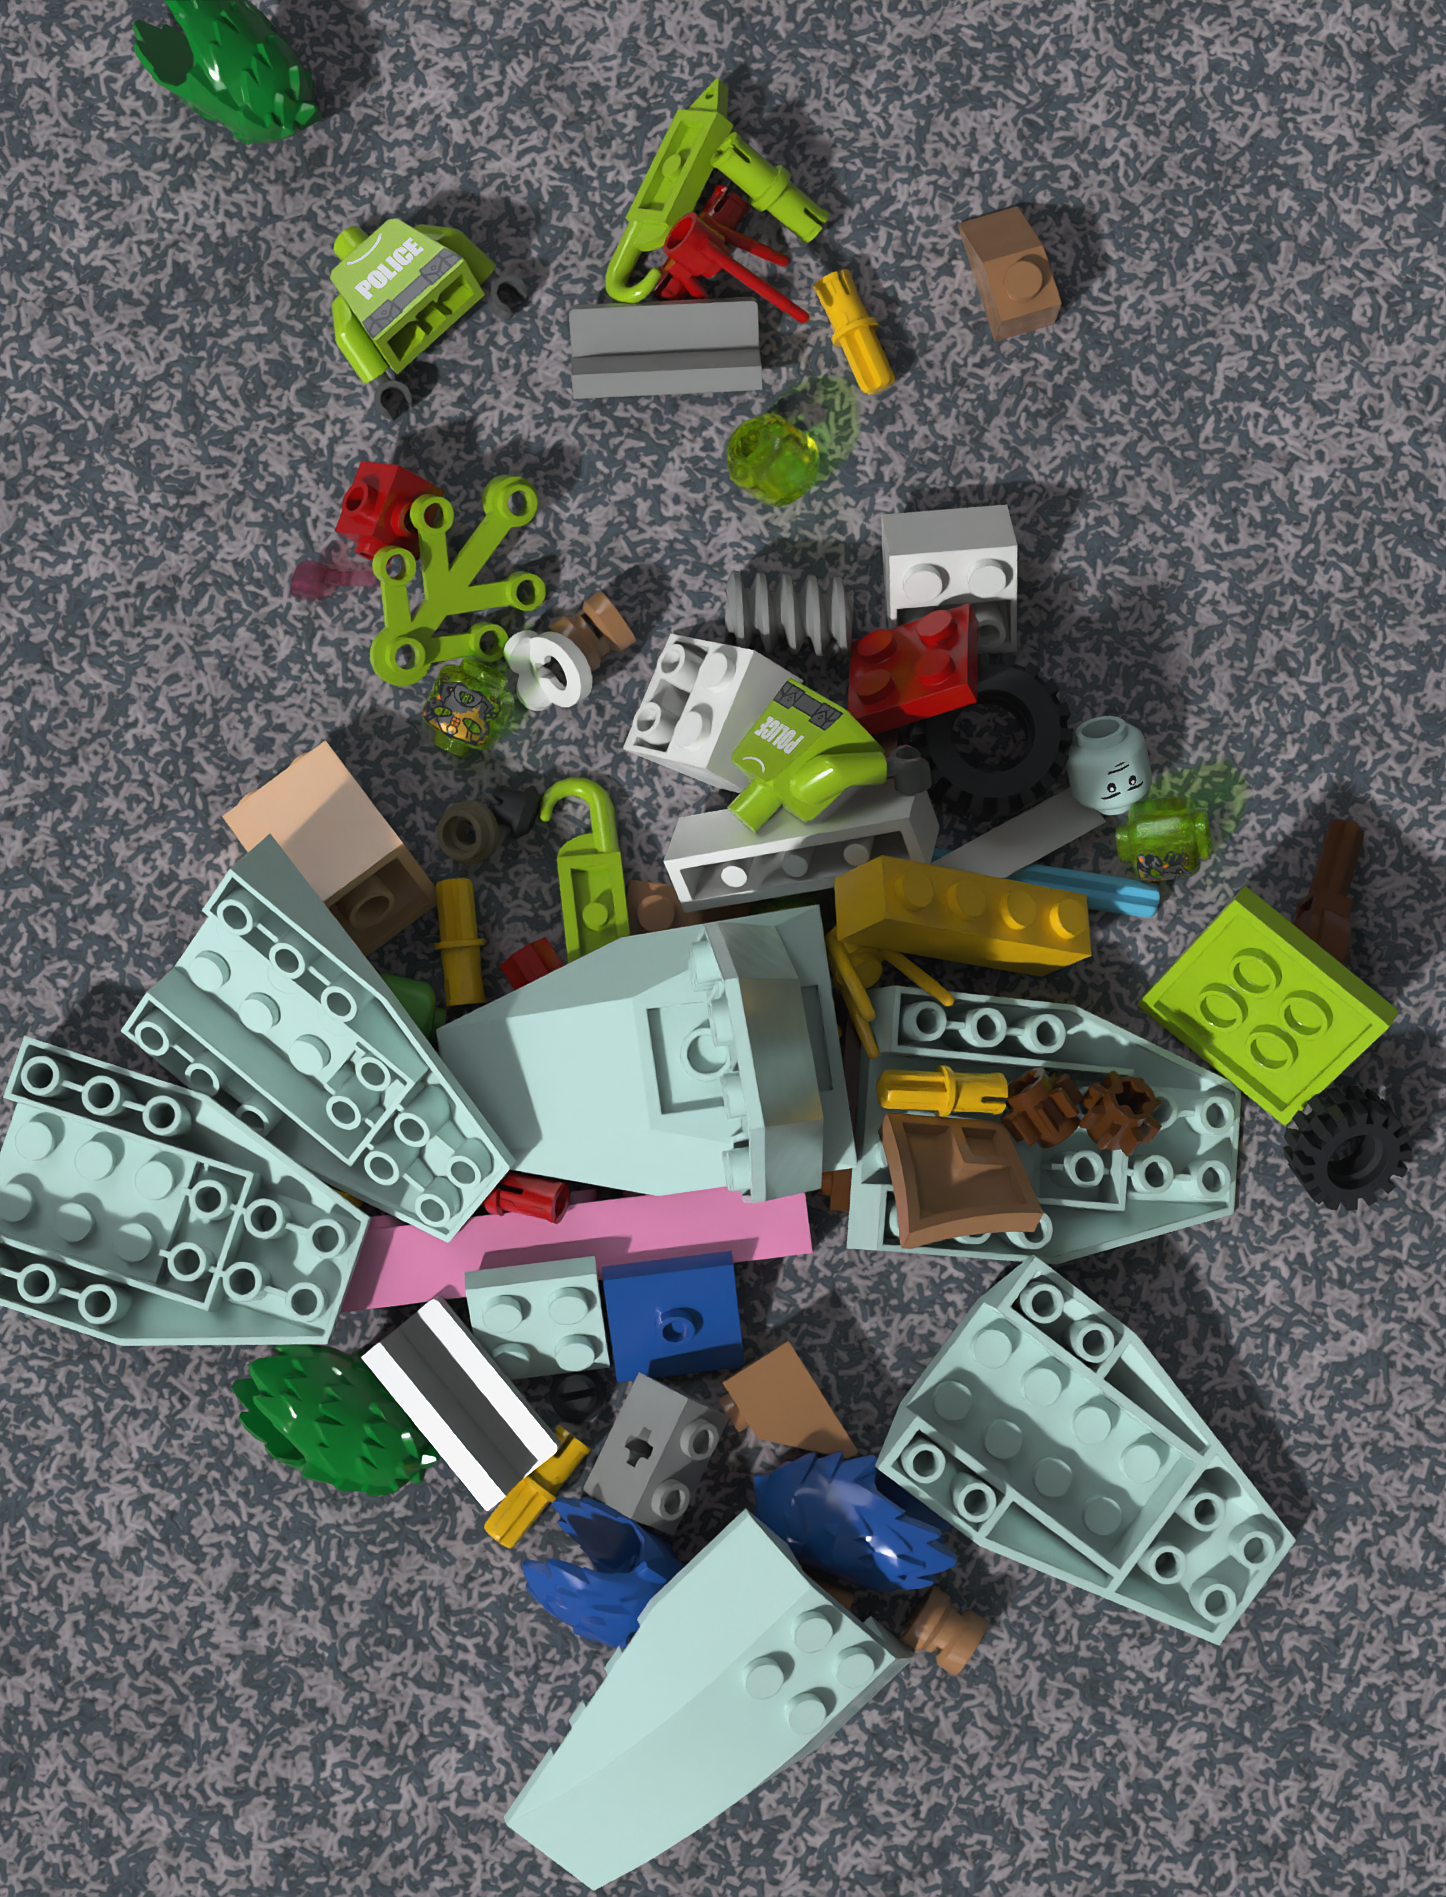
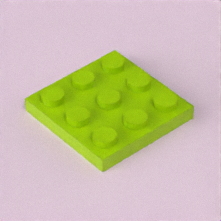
M1244 886L1148 989L1137 1004V1006L1284 1126L1292 1121V1117L1298 1110L1302 1111L1308 1105L1307 1101L1314 1096H1318L1391 1026L1400 1012L1247 886Z

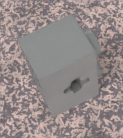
M639 1372L582 1491L632 1520L674 1535L730 1416L677 1388Z

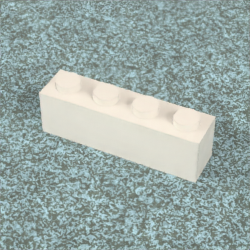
M888 779L881 785L851 786L847 788L818 816L808 822L800 820L780 806L757 833L746 827L729 809L680 817L664 858V864L685 913L834 888V878L881 855L930 864L940 826L927 790L916 794L899 793L894 788L893 779Z

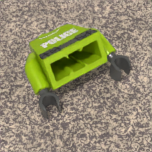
M396 218L387 220L370 236L359 226L348 227L338 235L334 243V254L342 261L331 271L330 280L339 292V295L331 305L335 341L362 383L370 382L376 390L374 395L375 406L384 418L394 421L382 405L384 395L389 391L398 390L405 395L411 408L413 407V397L407 386L389 378L385 372L389 366L396 374H399L485 295L480 285L489 291L487 303L490 311L501 319H510L513 312L498 299L497 292L503 289H510L524 302L527 297L526 285L522 279L508 274L499 276L494 271L496 263L463 232L456 228L424 224L411 227Z
M789 678L732 753V763L751 782L727 808L746 827L757 833L780 806L800 820L808 822L818 816L847 788L851 786L881 785L885 783L886 778L889 776H893L894 788L899 793H921L928 790L932 785L930 765L925 758H921V753L910 745H901L894 748L890 752V757L885 758L883 754L885 750L846 709L796 680Z

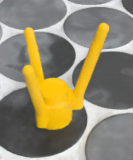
M837 926L825 935L824 941L828 968L834 975L832 981L843 996L859 1039L870 1059L878 1058L880 1053L868 1022L874 1020L876 1014L865 989L871 987L881 977L883 971L882 961L887 960L943 1005L952 1006L954 1004L955 998L951 993L900 952L838 942Z

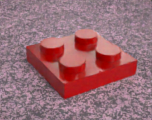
M968 603L950 610H936L925 615L922 619L889 630H876L867 634L864 638L852 642L847 711L871 736L977 702L979 621L970 604Z

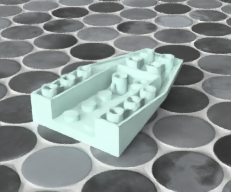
M269 834L229 869L202 909L208 918L175 967L146 992L121 1029V1032L188 1088L213 1098L323 1182L449 1243L510 1170L516 1160L387 984L273 836Z
M819 904L718 921L776 927L800 982L824 1118L822 1172L858 1167ZM703 924L621 937L436 1029L440 1058L516 1160L510 1170L654 1196L727 1186L721 1152L733 1149L731 1136L742 1133L743 1129L740 1117L727 1119L722 1096L720 1076H723V1073L732 1072L728 1045L714 1046L708 1015L706 990L693 992L687 953H689L691 943L697 942Z
M718 921L705 923L702 925L697 942L691 943V948H689V953H687V960L693 992L706 990L708 1015L714 1046L728 1045L732 1072L723 1073V1076H720L722 1096L727 1119L740 1117L743 1132L731 1136L733 1149L721 1152L728 1192L741 1191L743 1203H758L821 1189L824 1118L800 982L775 926Z
M889 986L865 990L876 1014L874 1020L868 1022L880 1054L878 1058L870 1059L861 1042L854 1137L858 1167L852 1168L847 1249L1024 1262L1031 1255H1035L1045 1264H1060L1234 1214L1241 1090L1231 1081L1071 1004L948 991L954 996L955 1001L952 1006H945L922 988ZM939 1065H947L953 1072L987 1074L1000 1072L1004 1074L1009 1086L1013 1080L1026 1071L1042 1067L1048 1074L1055 1070L1059 1077L1068 1073L1082 1095H1084L1092 1083L1101 1085L1111 1071H1116L1120 1077L1132 1076L1143 1078L1144 1082L1152 1089L1155 1098L1161 1099L1162 1105L1153 1114L1152 1118L1156 1119L1162 1127L1149 1144L1141 1142L1132 1155L1127 1157L1121 1149L1114 1151L1098 1149V1145L1089 1137L1087 1130L1080 1128V1126L1066 1140L1046 1149L1041 1148L1037 1142L1029 1146L1025 1139L1017 1143L1010 1134L1044 1213L1035 1231L966 1235L929 1243L913 1249H904L899 1240L897 1208L892 1179L878 1130L886 1113L935 1115L932 1110L885 1109L881 1107L877 1102L876 1081L886 1070L934 1071ZM994 1097L995 1101H1004L1005 1103L1007 1101L1005 1098ZM1080 1102L1075 1106L1080 1112L1077 1116L1081 1121L1089 1109ZM1006 1106L1003 1113L999 1115L982 1112L952 1111L947 1117L1002 1122L1000 1117L1009 1109Z
M24 1036L3 1098L18 1103L0 1152V1305L120 1346L330 1344L372 1218L210 1096Z

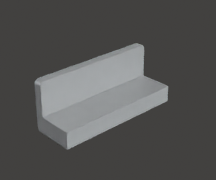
M754 297L649 301L634 304L573 305L569 309L573 399L762 390L758 303Z
M435 1296L361 1357L486 1511L503 1499L524 1477L561 1447L560 1440L441 1296Z

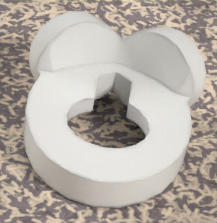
M525 630L514 634L505 644L504 658L513 672L519 674L516 686L517 696L526 708L533 711H543L550 708L553 704L560 707H571L584 700L590 694L593 678L588 661L572 640L564 635L550 631L537 634L535 631ZM551 656L562 666L567 686L561 684L551 670L543 666L551 661Z

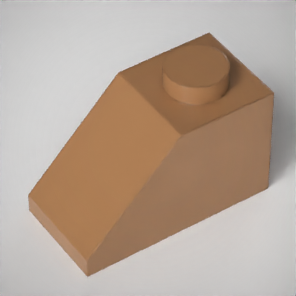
M1016 206L958 223L960 235L994 341H1000L1054 325L1062 305L1044 246L1019 207Z
M787 1339L722 1380L729 1393L718 1400L727 1415L730 1416V1420L738 1432L750 1426L757 1439L827 1455L841 1450L845 1459H849L858 1453L857 1448Z

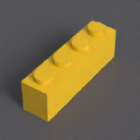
M884 855L834 878L838 942L1041 977L1092 956L1086 894Z

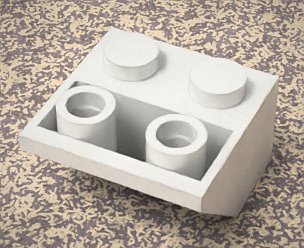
M995 505L882 514V563L888 630L922 619L933 611L950 610L969 603L979 621L978 654L1017 652L1018 545L1008 506Z
M670 634L665 648L659 656L655 672L641 706L634 716L632 727L623 749L714 787L741 793L751 781L732 763L733 751L786 681L792 678L802 684L803 680L755 650Z

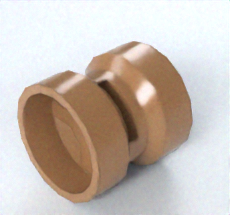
M600 590L584 600L583 610L573 617L562 616L548 626L550 632L559 633L572 640L586 657L591 673L600 668L601 659L612 651L621 653L636 642L632 631L623 617ZM590 625L592 626V628L594 629V631H595V632L597 633V635L599 636V638H600L599 640H598V638L596 637V635L594 634V632L591 630V628L589 627Z
M932 1585L923 1595L906 1622L899 1640L915 1651L927 1650L930 1653L935 1651L937 1665L956 1676L964 1668L978 1647L989 1621L972 1610L963 1611L960 1614L957 1613L958 1609L952 1605L950 1596Z

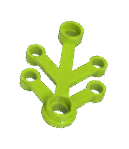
M510 474L499 475L489 481L482 495V504L486 516L450 566L448 564L445 532L454 521L452 505L445 498L432 494L422 495L413 502L410 518L412 524L418 529L425 600L411 617L406 584L413 579L416 573L415 558L408 550L397 546L389 545L381 548L373 558L372 568L375 576L380 580L385 627L375 636L370 648V662L374 672L380 679L394 686H409L420 681L427 674L431 663L470 656L487 662H494L504 656L503 651L505 644L509 640L508 635L501 626L487 621L475 623L468 632L432 635L447 615L509 605L523 611H532L537 609L544 601L546 595L544 582L537 575L526 571L513 572L504 580L470 585L511 527L524 526L535 516L538 509V494L531 482L525 478ZM519 491L522 494L523 503L520 510L512 514L508 507V501L514 492ZM436 503L440 510V517L434 525L428 526L424 519L425 510L429 505ZM399 555L402 560V569L398 575L390 577L386 571L387 562L392 556ZM528 580L531 585V595L527 600L520 602L517 598V588L521 582ZM492 631L495 638L494 646L491 650L482 652L480 649V639L485 632ZM408 644L412 650L411 658L407 664L399 666L396 662V653L401 646Z

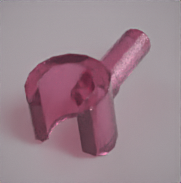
M306 560L295 568L290 595L295 598L321 603L326 584L337 587H380V580L377 579L373 571H339V569H330V567L322 563Z

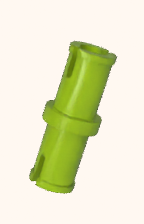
M733 132L723 140L717 148L722 154L714 153L710 164L714 168H718L750 196L749 204L758 212L768 211L797 236L802 244H807L814 239L823 228L817 222L826 223L830 215L825 208H821L790 181L791 172L783 165L774 167L746 143L740 134Z

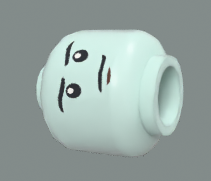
M1101 716L1083 722L1077 727L1073 735L1072 744L1064 749V754L1069 755L1066 768L1075 801L1086 808L1098 810L1105 815L1121 814L1130 810L1135 802L1147 794L1150 789L1153 777L1144 736L1139 729L1125 723L1119 717Z

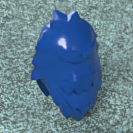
M841 1450L823 1458H817L816 1452L803 1455L793 1462L786 1461L770 1474L759 1473L754 1477L756 1501L754 1516L789 1545L799 1565L819 1573L825 1572L863 1588L881 1593H893L896 1589L912 1590L933 1585L936 1579L935 1573L955 1567L957 1564L958 1555L942 1544L945 1542V1539L941 1535V1533L955 1527L876 1468L877 1458L873 1454L844 1460L843 1451Z
M557 1497L551 1503L561 1516L557 1523L563 1531L581 1545L580 1548L591 1559L596 1571L553 1558H548L547 1563L524 1560L522 1566L527 1579L526 1588L535 1601L542 1605L549 1614L573 1627L574 1634L616 1649L618 1646L626 1648L640 1628L637 1618L649 1600L680 1572L686 1564L675 1557L676 1554L667 1539L610 1506L586 1497L582 1499Z

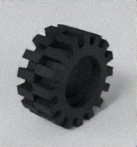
M1348 1085L1345 1096L1338 1087L1326 1090L1328 1101L1321 1103L1317 1096L1307 1101L1312 1111L1306 1115L1298 1110L1292 1117L1298 1129L1287 1128L1284 1135L1289 1146L1283 1147L1284 1157L1289 1162L1288 1166L1316 1203L1320 1204L1323 1202L1327 1209L1336 1211L1340 1202L1347 1211L1358 1209L1359 1198H1363L1368 1206L1377 1202L1378 1199L1374 1192L1380 1188L1389 1194L1396 1187L1390 1179L1391 1176L1396 1175L1403 1178L1408 1168L1402 1160L1411 1159L1412 1148L1407 1143L1411 1141L1410 1135L1384 1099H1380L1376 1092L1368 1088L1363 1093L1359 1086ZM1366 1135L1363 1143L1354 1153L1341 1160L1329 1161L1334 1150L1344 1141L1355 1136Z

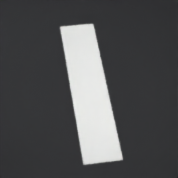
M1071 787L930 864L1004 879L1104 824L1106 821L1098 810L1086 808L1075 801Z

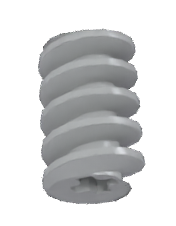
M732 571L728 578L726 589L724 644H726L730 633L735 634L738 646L749 649L754 636L760 635L765 652L773 654L780 636H785L791 655H798L805 638L811 637L816 655L823 656L830 639L834 638L837 640L841 656L849 657L853 624V590L850 595H847L842 578L840 576H833L826 593H821L816 576L808 574L801 591L796 592L790 574L783 573L775 591H770L764 572H757L750 589L746 590L739 571Z

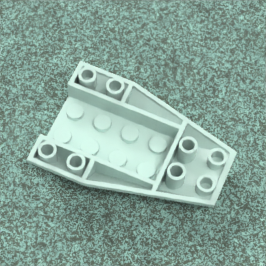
M1031 1255L977 1299L900 1402L875 1464V1467L979 1546L1219 1646L1296 1542L1292 1534L1137 1334L1035 1255Z

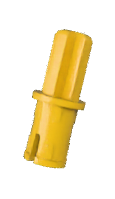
M841 270L839 272L840 279L838 278L837 271L819 279L813 288L826 311L834 331L831 337L833 345L835 347H842L860 390L868 395H873L890 387L895 382V376L875 333L879 327L878 321L875 317H869L857 292L850 270Z
M466 878L439 881L436 885V898L441 942L434 943L435 950L441 949L445 983V1006L485 1003L486 996L484 995L480 946L485 945V938L478 939L473 883L470 879Z
M939 1065L934 1071L886 1070L876 1081L877 1102L881 1107L885 1109L932 1110L934 1115L939 1118L949 1116L952 1111L982 1112L999 1115L1005 1110L1006 1103L1004 1101H995L994 1097L1008 1098V1084L1004 1074L1000 1072H993L991 1074L953 1072L947 1065Z
M558 1425L554 1433L560 1440L561 1447L524 1477L505 1496L485 1522L484 1529L507 1548L511 1549L517 1545L548 1503H552L557 1498L555 1494L585 1455L591 1452L589 1447L575 1438L574 1435L561 1425Z

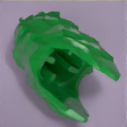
M164 0L174 14L176 21L183 28L186 36L167 24L162 25V29L139 19L133 23V30L137 39L133 49L144 68L152 75V78L158 84L178 96L184 104L203 119L222 123L238 141L247 145L276 142L295 136L298 132L308 128L322 118V111L315 104V80H312L311 73L306 72L292 46L283 36L278 35L276 29L264 13L248 0Z
M318 1344L277 1345L273 1347V1351L278 1355L277 1357L258 1358L248 1364L252 1378L234 1381L231 1390L248 1411L241 1412L239 1415V1421L255 1439L265 1444V1450L273 1458L302 1471V1477L306 1480L333 1484L339 1491L363 1492L372 1497L395 1493L409 1481L422 1484L426 1469L433 1466L440 1459L435 1447L361 1358L365 1354L361 1349H355L349 1354L334 1347Z

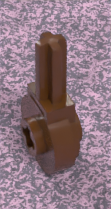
M1334 819L1327 826L1308 895L1298 903L1292 924L1347 968L1351 955V948L1349 947L1351 920L1349 917L1354 903V899L1347 896L1365 834L1355 821Z

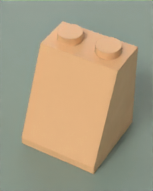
M326 740L313 750L298 756L287 769L260 789L246 794L237 806L222 816L247 852L251 851L266 836L271 834L365 957L369 956L437 905L436 887Z

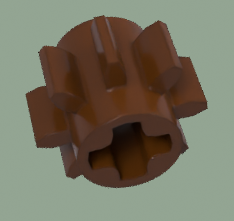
M1042 1067L1033 1068L1021 1074L1009 1084L1008 1098H1005L1009 1111L1004 1113L1000 1120L1017 1143L1025 1139L1029 1146L1037 1142L1043 1149L1050 1148L1066 1140L1078 1128L1080 1118L1077 1115L1080 1112L1075 1105L1080 1103L1084 1096L1068 1073L1059 1077L1055 1070L1048 1074Z
M1111 1071L1101 1085L1092 1083L1083 1095L1084 1099L1081 1103L1089 1111L1080 1121L1079 1126L1087 1130L1089 1137L1098 1145L1097 1148L1100 1150L1114 1151L1121 1149L1126 1157L1131 1156L1141 1142L1149 1144L1162 1127L1156 1119L1152 1118L1153 1114L1162 1105V1101L1155 1098L1152 1089L1141 1077H1120L1116 1071Z

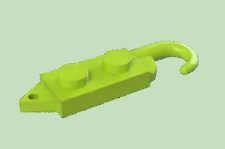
M716 78L687 110H677L625 217L629 223L608 264L605 275L606 292L615 303H638L645 299L656 287L661 278V271L658 268L651 269L646 277L637 285L627 287L642 251H653L663 247L665 239L673 226L687 213L695 212L696 203L714 168L710 164L711 157L716 152L719 155L722 154L717 148L730 135L734 125L727 120L729 87L719 78Z
M569 777L554 783L546 790L539 808L540 819L547 822L552 817L553 807L557 801L564 797L575 796L586 801L590 811L592 833L579 835L567 841L559 850L557 857L568 964L621 937L630 936L615 808L609 794L598 783L583 777Z

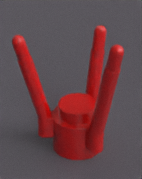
M705 211L700 215H697L695 212L687 213L670 230L663 245V252L671 258L665 270L682 282L694 299H711L695 276L702 274L706 278H711L723 268L798 322L805 324L809 321L810 316L805 310L729 256L730 248L724 242L781 267L789 265L790 260L787 255L720 224Z

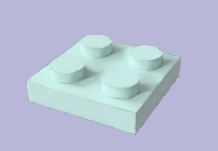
M595 1256L464 1272L465 1292L473 1335L510 1380L610 1367Z

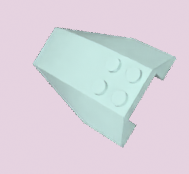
M745 1508L649 1600L637 1618L640 1628L626 1648L618 1646L604 1667L607 1673L606 1678L590 1702L581 1701L569 1719L572 1727L558 1749L550 1747L505 1814V1823L521 1837L595 1891L647 1863L693 1834L763 1783L823 1746L907 1666L915 1656L908 1647L872 1616L862 1623L806 1575L789 1545Z

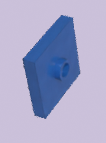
M732 1251L602 1266L617 1382L633 1381L639 1372L652 1378L745 1367Z

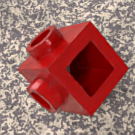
M361 461L353 484L343 498L342 513L335 532L356 542L357 545L354 552L370 561H373L375 554L381 548L389 545L408 550L414 556L415 561H419L418 529L412 524L410 518L411 506L422 495L432 494L443 497L445 491L400 465ZM436 503L429 505L425 510L424 519L428 526L433 525L439 507ZM399 555L392 556L388 560L387 565H390L392 558L401 559V557Z

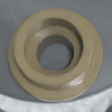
M462 801L453 804L444 812L437 827V839L443 852L450 858L462 864H476L487 860L495 852L499 842V826L494 814L488 807L477 801ZM469 821L476 832L475 842L471 841L466 834Z

